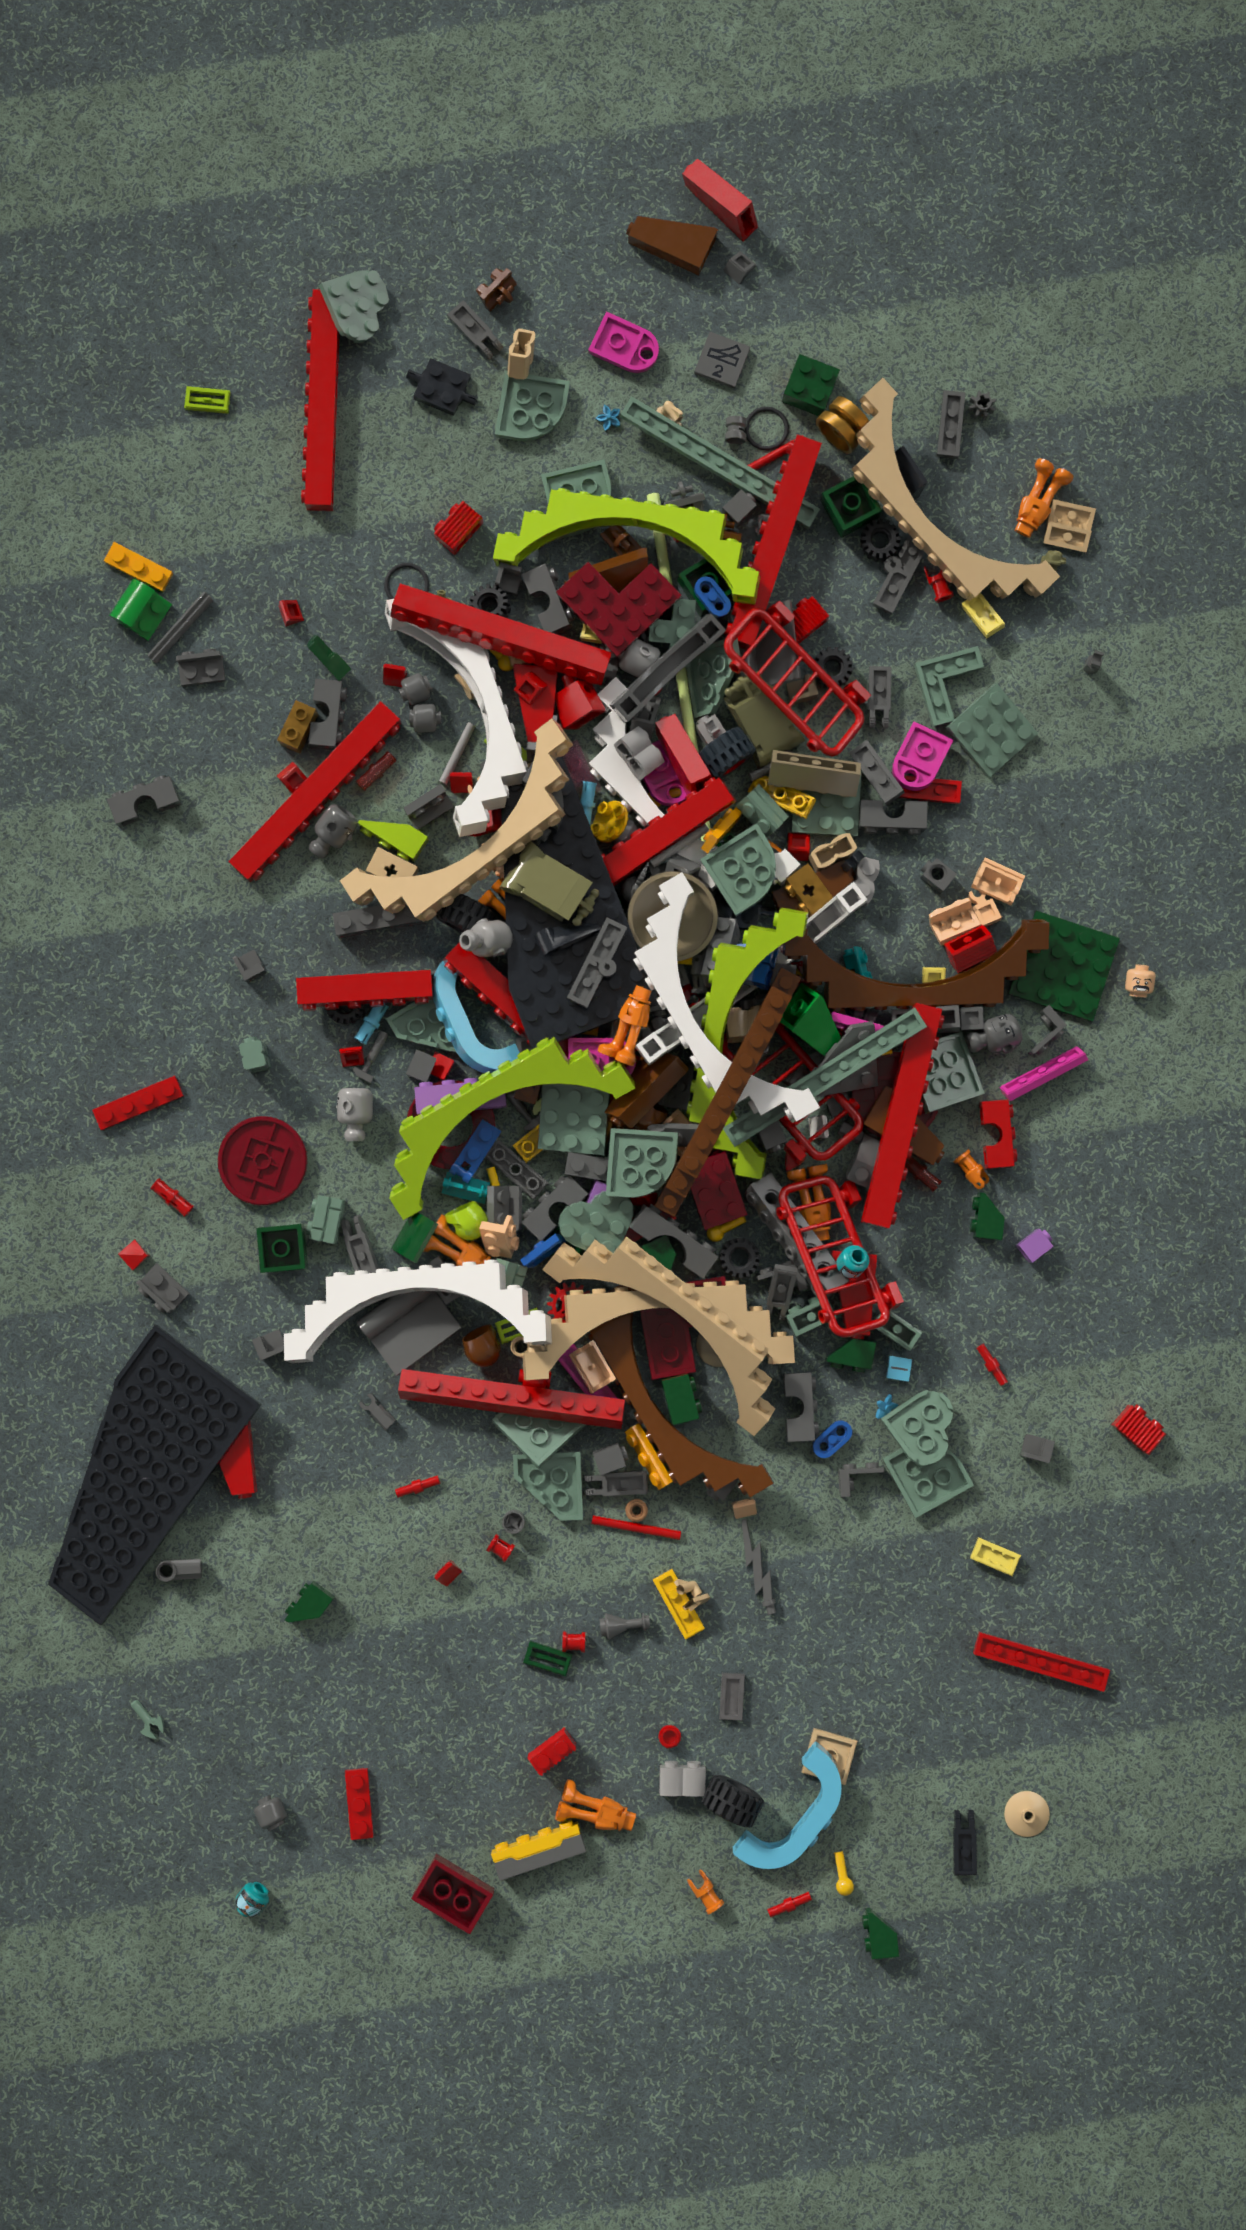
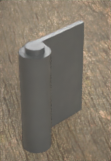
M791 600L782 601L793 613ZM773 604L767 605L766 611H767L768 608H769L770 606H772ZM731 607L727 614V620L733 624L735 616L731 615L733 607ZM793 619L783 628L796 641ZM763 620L756 639L768 626ZM770 629L744 661L754 671H759L782 644L783 640ZM786 644L761 674V677L768 685H776L798 659V656ZM739 648L740 657H742L746 650ZM800 663L784 682L801 678ZM742 671L738 674L734 673L735 681H737V678L740 676H746Z
M415 1291L389 1297L357 1321L361 1330L372 1341L396 1376L401 1374L402 1369H408L462 1329L435 1291Z

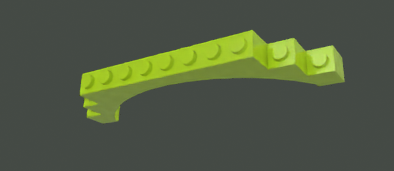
M559 488L558 490L551 489L546 514L538 510L524 511L520 536L512 532L498 533L493 555L495 565L499 567L501 562L518 567L521 561L548 542L582 529L619 525L635 526L657 531L688 545L711 563L730 587L733 601L748 604L756 603L760 582L759 571L751 567L740 569L743 554L742 543L731 538L723 540L726 519L725 514L717 510L705 512L695 507L684 509L678 508L674 504H666L664 506L657 505L653 501H644L643 503L636 502L631 498L615 499L606 494L594 496L585 491L573 493L567 489Z
M781 908L779 913L775 912L773 926H777L776 929L751 925L748 930L744 931L742 943L746 944V947L720 943L718 948H714L712 961L716 962L714 970H710L708 983H712L711 992L706 993L705 1005H708L707 1014H703L701 1027H704L705 1036L721 1054L723 1052V1039L728 1016L743 983L754 968L772 951L796 936L803 937L805 935L809 912ZM694 1066L697 1076L696 1080L693 1079L690 1092L694 1094L693 1100L688 1102L687 1114L690 1115L689 1121L700 1123L715 1095V1091L712 1087L707 1088L702 1079V1076L705 1074L701 1067L696 1069ZM734 1110L728 1118L725 1126H727L728 1124L737 1119ZM722 1130L713 1148L738 1153V1155L734 1154L732 1167L735 1168V1175L761 1179L764 1175L767 1153H761L750 1139L734 1147L725 1131Z
M555 1037L550 1040L548 1038L541 1040L533 1050L529 1051V1049L522 1051L517 1055L518 1058L512 1062L507 1060L498 1066V1070L493 1073L488 1071L478 1078L479 1081L463 1085L459 1088L460 1092L453 1096L452 1094L444 1096L440 1099L439 1104L435 1106L428 1105L420 1111V1115L416 1117L409 1116L401 1122L402 1125H400L399 1133L410 1151L405 1149L398 1153L394 1166L405 1184L400 1182L393 1186L389 1199L403 1220L421 1211L424 1204L421 1199L422 1186L434 1154L452 1129L469 1113L487 1101L520 1088L541 1084L580 1085L613 1094L614 1098L617 1099L635 1089V1082L625 1065L619 1061H611L601 1071L588 1048L584 1051L582 1049L575 1051L570 1055V1059H568Z

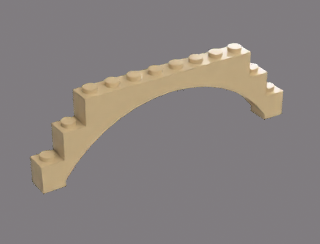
M882 378L859 400L862 409L867 414H871L873 418L855 435L860 446L870 451L851 469L854 472L855 479L859 483L865 484L869 489L868 492L871 497L882 503L884 511L899 522V528L913 538V543L917 548L923 549L926 552L928 560L943 571V577L958 588L957 592L962 598H967L969 601L972 600L987 585H990L991 592L1001 599L1009 596L1021 583L1024 585L1023 588L1030 596L1036 598L1044 593L1060 577L1046 560L1040 564L1022 565L988 559L955 543L924 515L907 489L899 470L892 437L894 397L898 394Z
M550 719L534 732L537 736L536 751L525 789L516 807L504 824L480 848L446 868L412 877L392 878L374 876L356 868L340 880L352 901L363 906L372 902L374 896H376L383 909L392 914L404 909L405 904H407L415 918L423 922L435 917L436 912L441 908L451 905L454 902V898L458 895L468 892L478 880L481 881L488 877L489 872L494 868L504 865L507 862V858L511 855L521 852L531 840L541 837L543 831L548 827L557 825L566 814L552 793L561 790L565 783L569 781V778L556 758L564 756L569 751V748L573 746L562 727L555 720Z
M626 1237L612 1253L603 1244L594 1240L581 1256L574 1248L563 1242L542 1269L559 1283L567 1279H596L613 1282L645 1293L670 1307L698 1330L720 1358L734 1387L738 1402L739 1419L737 1423L755 1436L769 1421L775 1408L760 1396L766 1391L772 1378L757 1367L763 1361L769 1348L748 1333L742 1326H739L730 1319L726 1313L711 1304L708 1299L697 1293L689 1284L678 1278L671 1270L664 1267L653 1256L645 1252L637 1243Z
M739 1280L725 1281L726 1286H717V1282H703L704 1287H695V1283H686L769 1348L766 1354L768 1364L795 1363L793 1336H787L786 1332H773V1337H771L769 1310H763V1306L749 1307V1311H747L745 1284L739 1285ZM628 1287L614 1288L615 1292L606 1293V1288L592 1289V1294H583V1290H570V1295H564L566 1323H563L562 1318L551 1319L552 1344H545V1351H542L541 1347L528 1348V1352L523 1353L524 1380L549 1379V1371L565 1351L583 1335L600 1324L620 1315L638 1310L670 1307L638 1290L628 1291Z

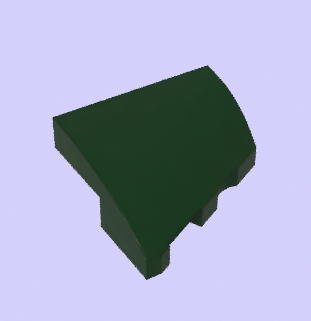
M314 635L307 644L308 649L338 681L351 670L338 653L333 652L318 635Z

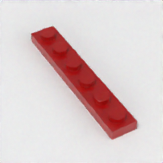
M978 1632L973 1651L974 1655L1103 1692L1105 1691L1110 1673L1108 1668L983 1632Z

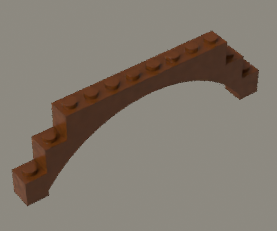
M1044 919L1021 920V927L1010 940L980 964L949 978L917 984L889 983L874 980L841 966L818 948L808 936V928H806L803 937L796 936L782 944L781 953L787 956L788 959H801V956H803L802 978L809 982V985H822V982H824V1001L831 1011H843L844 1008L852 1007V1010L856 1011L866 1010V1007H874L876 1010H887L888 1006H896V1009H909V1006H913L915 1003L928 1006L939 1005V1007L953 1006L955 1004H961V1007H974L975 1004L995 1007L996 1003H1003L1004 977L1006 980H1018L1019 976H1026L1027 950L1028 953H1041L1042 949H1049V922Z
M782 967L780 968L712 1101L655 1203V1207L675 1217L782 1019V1015L801 980L799 976Z
M618 1285V1286H616L615 1288L627 1287V1286ZM628 1287V1291H637L633 1288ZM613 1288V1289H611L610 1291H608V1292H606V1293L615 1292V1290H614V1288ZM633 1312L615 1317L590 1330L591 1334L588 1336L590 1341L594 1340L596 1345L599 1346L605 1361L614 1372L613 1374L616 1378L614 1382L617 1386L621 1384L625 1391L622 1394L628 1405L632 1404L637 1411L633 1413L640 1425L644 1423L648 1430L645 1432V1435L651 1444L655 1443L659 1451L656 1453L663 1464H668L670 1468L668 1474L674 1484L678 1482L681 1486L704 1472L705 1477H703V1480L708 1489L713 1488L714 1491H717L739 1478L738 1486L743 1495L748 1494L749 1497L774 1484L763 1463L759 1466H753L721 1458L690 1441L666 1419L652 1400L638 1368L633 1345Z

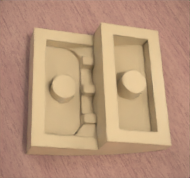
M1053 499L1043 543L1087 552L1096 509Z

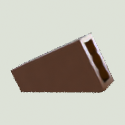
M637 216L635 222L629 224L626 234L628 235L629 244L699 276L717 239L718 229Z
M641 548L593 564L592 566L620 593L648 566L647 548ZM580 569L568 573L569 579Z
M845 860L816 872V875L833 898L854 880L853 876H855L853 868L846 873L841 867ZM785 887L772 892L771 898L778 913L781 908L801 911L798 907L800 902L795 896L791 897ZM804 887L805 890L803 892V895L808 894L810 895V897H812V889L810 888L807 890Z
M665 1053L651 1065H648L641 1056L631 1074L635 1082V1089L617 1099L613 1098L604 1111L611 1118L609 1120L610 1123L618 1128L623 1126L632 1129L684 1076L689 1068L678 1056Z
M887 1085L883 1087L863 1121L864 1127L879 1136H882L892 1095V1089ZM916 1117L915 1124H918V1130L915 1138H911L910 1146H913L911 1155L930 1166L934 1165L935 1162L938 1164L945 1153L942 1151L944 1145Z

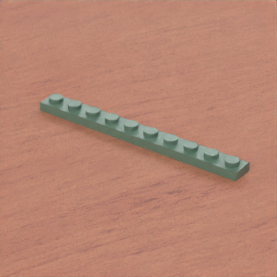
M631 396L620 414V418L735 487L750 493L754 498L767 506L769 501L774 502L776 494L772 492L776 482ZM803 499L795 522L809 529L820 508Z
M913 1008L787 1088L801 1091L809 1088L813 1097H816L927 1026L916 1008ZM783 1103L762 1116L759 1113L754 1114L750 1110L725 1126L723 1130L734 1147L786 1116L783 1110L786 1105Z

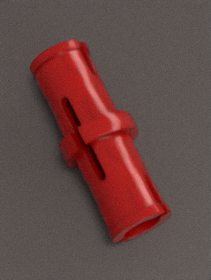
M161 1178L157 1179L150 1188L165 1200V1204L171 1205L184 1217L194 1208L191 1203L179 1194L180 1192L177 1189L173 1190Z

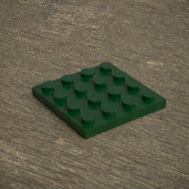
M1036 910L1032 919H1044L1049 922V949H1042L1041 953H1028L1027 950L1026 976H1019L1018 980H1012L1008 995L1044 1007L1050 1005L1053 1010L1093 1022L1120 938Z

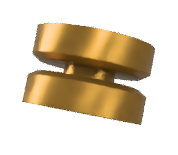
M838 396L829 405L830 411H824L816 419V425L831 444L840 451L850 454L859 445L858 438L855 435L869 420L854 403Z

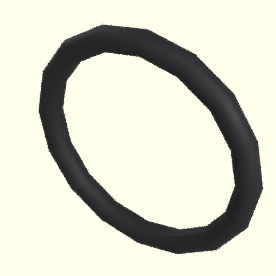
M763 406L757 408L747 417L746 438L753 447L759 450L770 451L776 449L785 442L788 436V421L780 410L773 407ZM763 411H771L777 414L784 423V434L781 440L771 446H762L756 443L749 433V423L752 417Z
M413 563L395 565L388 571L385 577L384 589L389 599H394L389 590V579L397 569L403 567L418 570L425 582L424 591H429L427 574L421 567Z

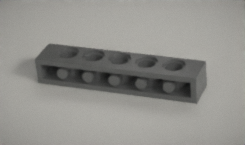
M769 1173L752 1183L744 1194L748 1203L758 1212L761 1221L771 1230L774 1239L781 1244L787 1257L794 1262L800 1275L807 1280L813 1293L816 1295L796 1243L791 1236L792 1233L785 1219V1222H782L777 1216L776 1209L781 1207L778 1196L782 1187L772 1173ZM787 1195L790 1207H796ZM799 1211L793 1212L799 1229L809 1226ZM813 1230L801 1233L807 1249L823 1245ZM827 1249L809 1253L816 1270L837 1264ZM838 1268L823 1272L824 1277L818 1274L824 1291L849 1282V1279L843 1276ZM834 1292V1293H831V1294H827L826 1296H827V1298H829L830 1296H832L833 1294H835V1293H837V1292Z

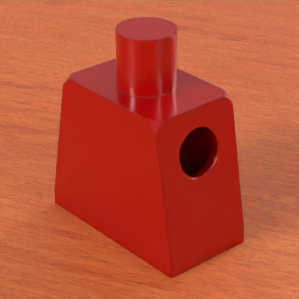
M567 675L562 677L565 688L555 696L562 729H579L606 711L591 683L577 681L575 677Z

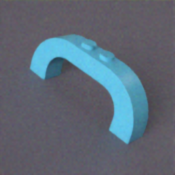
M442 961L433 977L432 996L437 1008L436 1015L446 1028V1038L449 1042H452L459 1057L471 1068L482 1073L488 1071L493 1073L498 1070V1066L507 1060L512 1062L517 1059V1055L520 1052L516 1043L502 1049H490L478 1041L455 990L458 974H451L444 967L446 963Z
M816 1741L801 1759L802 1764L819 1778L821 1782L819 1795L790 1833L780 1841L765 1842L758 1839L748 1830H745L733 1846V1854L743 1862L761 1869H775L786 1866L799 1858L808 1846L811 1848L816 1843L817 1835L821 1829L825 1830L830 1825L831 1817L836 1811L841 1797V1779L833 1757Z

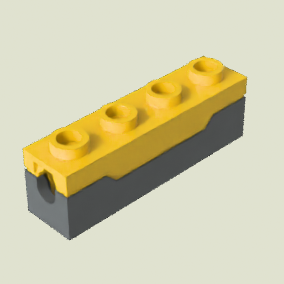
M567 1820L560 1823L559 1828L551 1830L550 1827L539 1830L538 1835L530 1837L529 1834L516 1838L517 1842L508 1844L506 1841L495 1845L491 1856L499 1881L586 1852V1845L578 1821L572 1822V1820Z

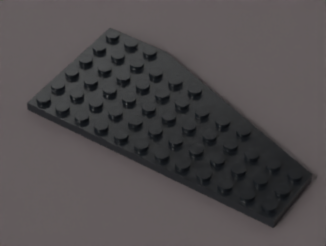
M563 756L557 757L556 760L569 778V781L561 789L564 813L566 815L563 816L558 831L549 827L551 833L545 842L541 841L539 845H535L545 855L593 882L583 897V901L590 896V892L593 889L599 891V896L594 900L593 912L583 918L581 923L599 924L602 928L606 918H610L626 926L627 930L612 958L616 964L615 974L611 977L602 978L588 1008H585L568 1000L567 996L599 932L555 954L544 957L534 935L548 927L553 928L573 923V919L578 915L577 910L579 907L576 908L569 921L564 919L561 922L523 897L505 892L506 924L510 927L513 936L511 947L507 950L509 991L532 1050L537 1047L538 1042L545 1038L550 1040L555 1037L557 1042H561L619 1020L620 1010L628 997H630L629 994H633L636 985L650 990L645 981V978L648 977L644 969L639 971L633 959L637 958L634 953L638 950L637 944ZM523 784L508 786L509 798L506 800L505 807L501 808L502 825L516 807L525 789ZM521 852L507 858V862L504 864V879L509 871L519 865ZM652 990L648 1000L651 1002L650 1007L658 1005L655 990Z
M158 1325L152 1327L114 1381V1388L104 1419L101 1421L91 1451L92 1455L68 1521L70 1523L48 1582L49 1586L99 1625H103L262 1405Z

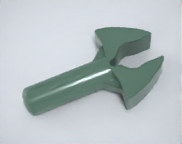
M138 1700L131 1703V1707L145 1723L144 1729L140 1733L149 1738L156 1739L157 1736L152 1732L151 1724L158 1726L159 1730L164 1733V1721L161 1715L158 1718L151 1717Z

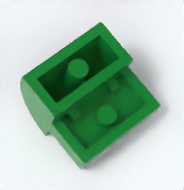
M132 579L109 616L149 641L172 604L146 584Z

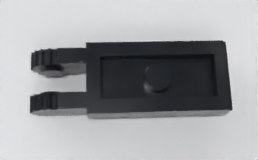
M954 1810V1876L977 1875V1834L974 1810H968V1828H961V1813L959 1810Z

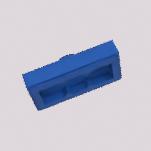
M554 1234L546 1241L538 1242L533 1247L534 1250L520 1261L525 1267L534 1268L556 1252L563 1242L566 1243V1240L563 1236Z

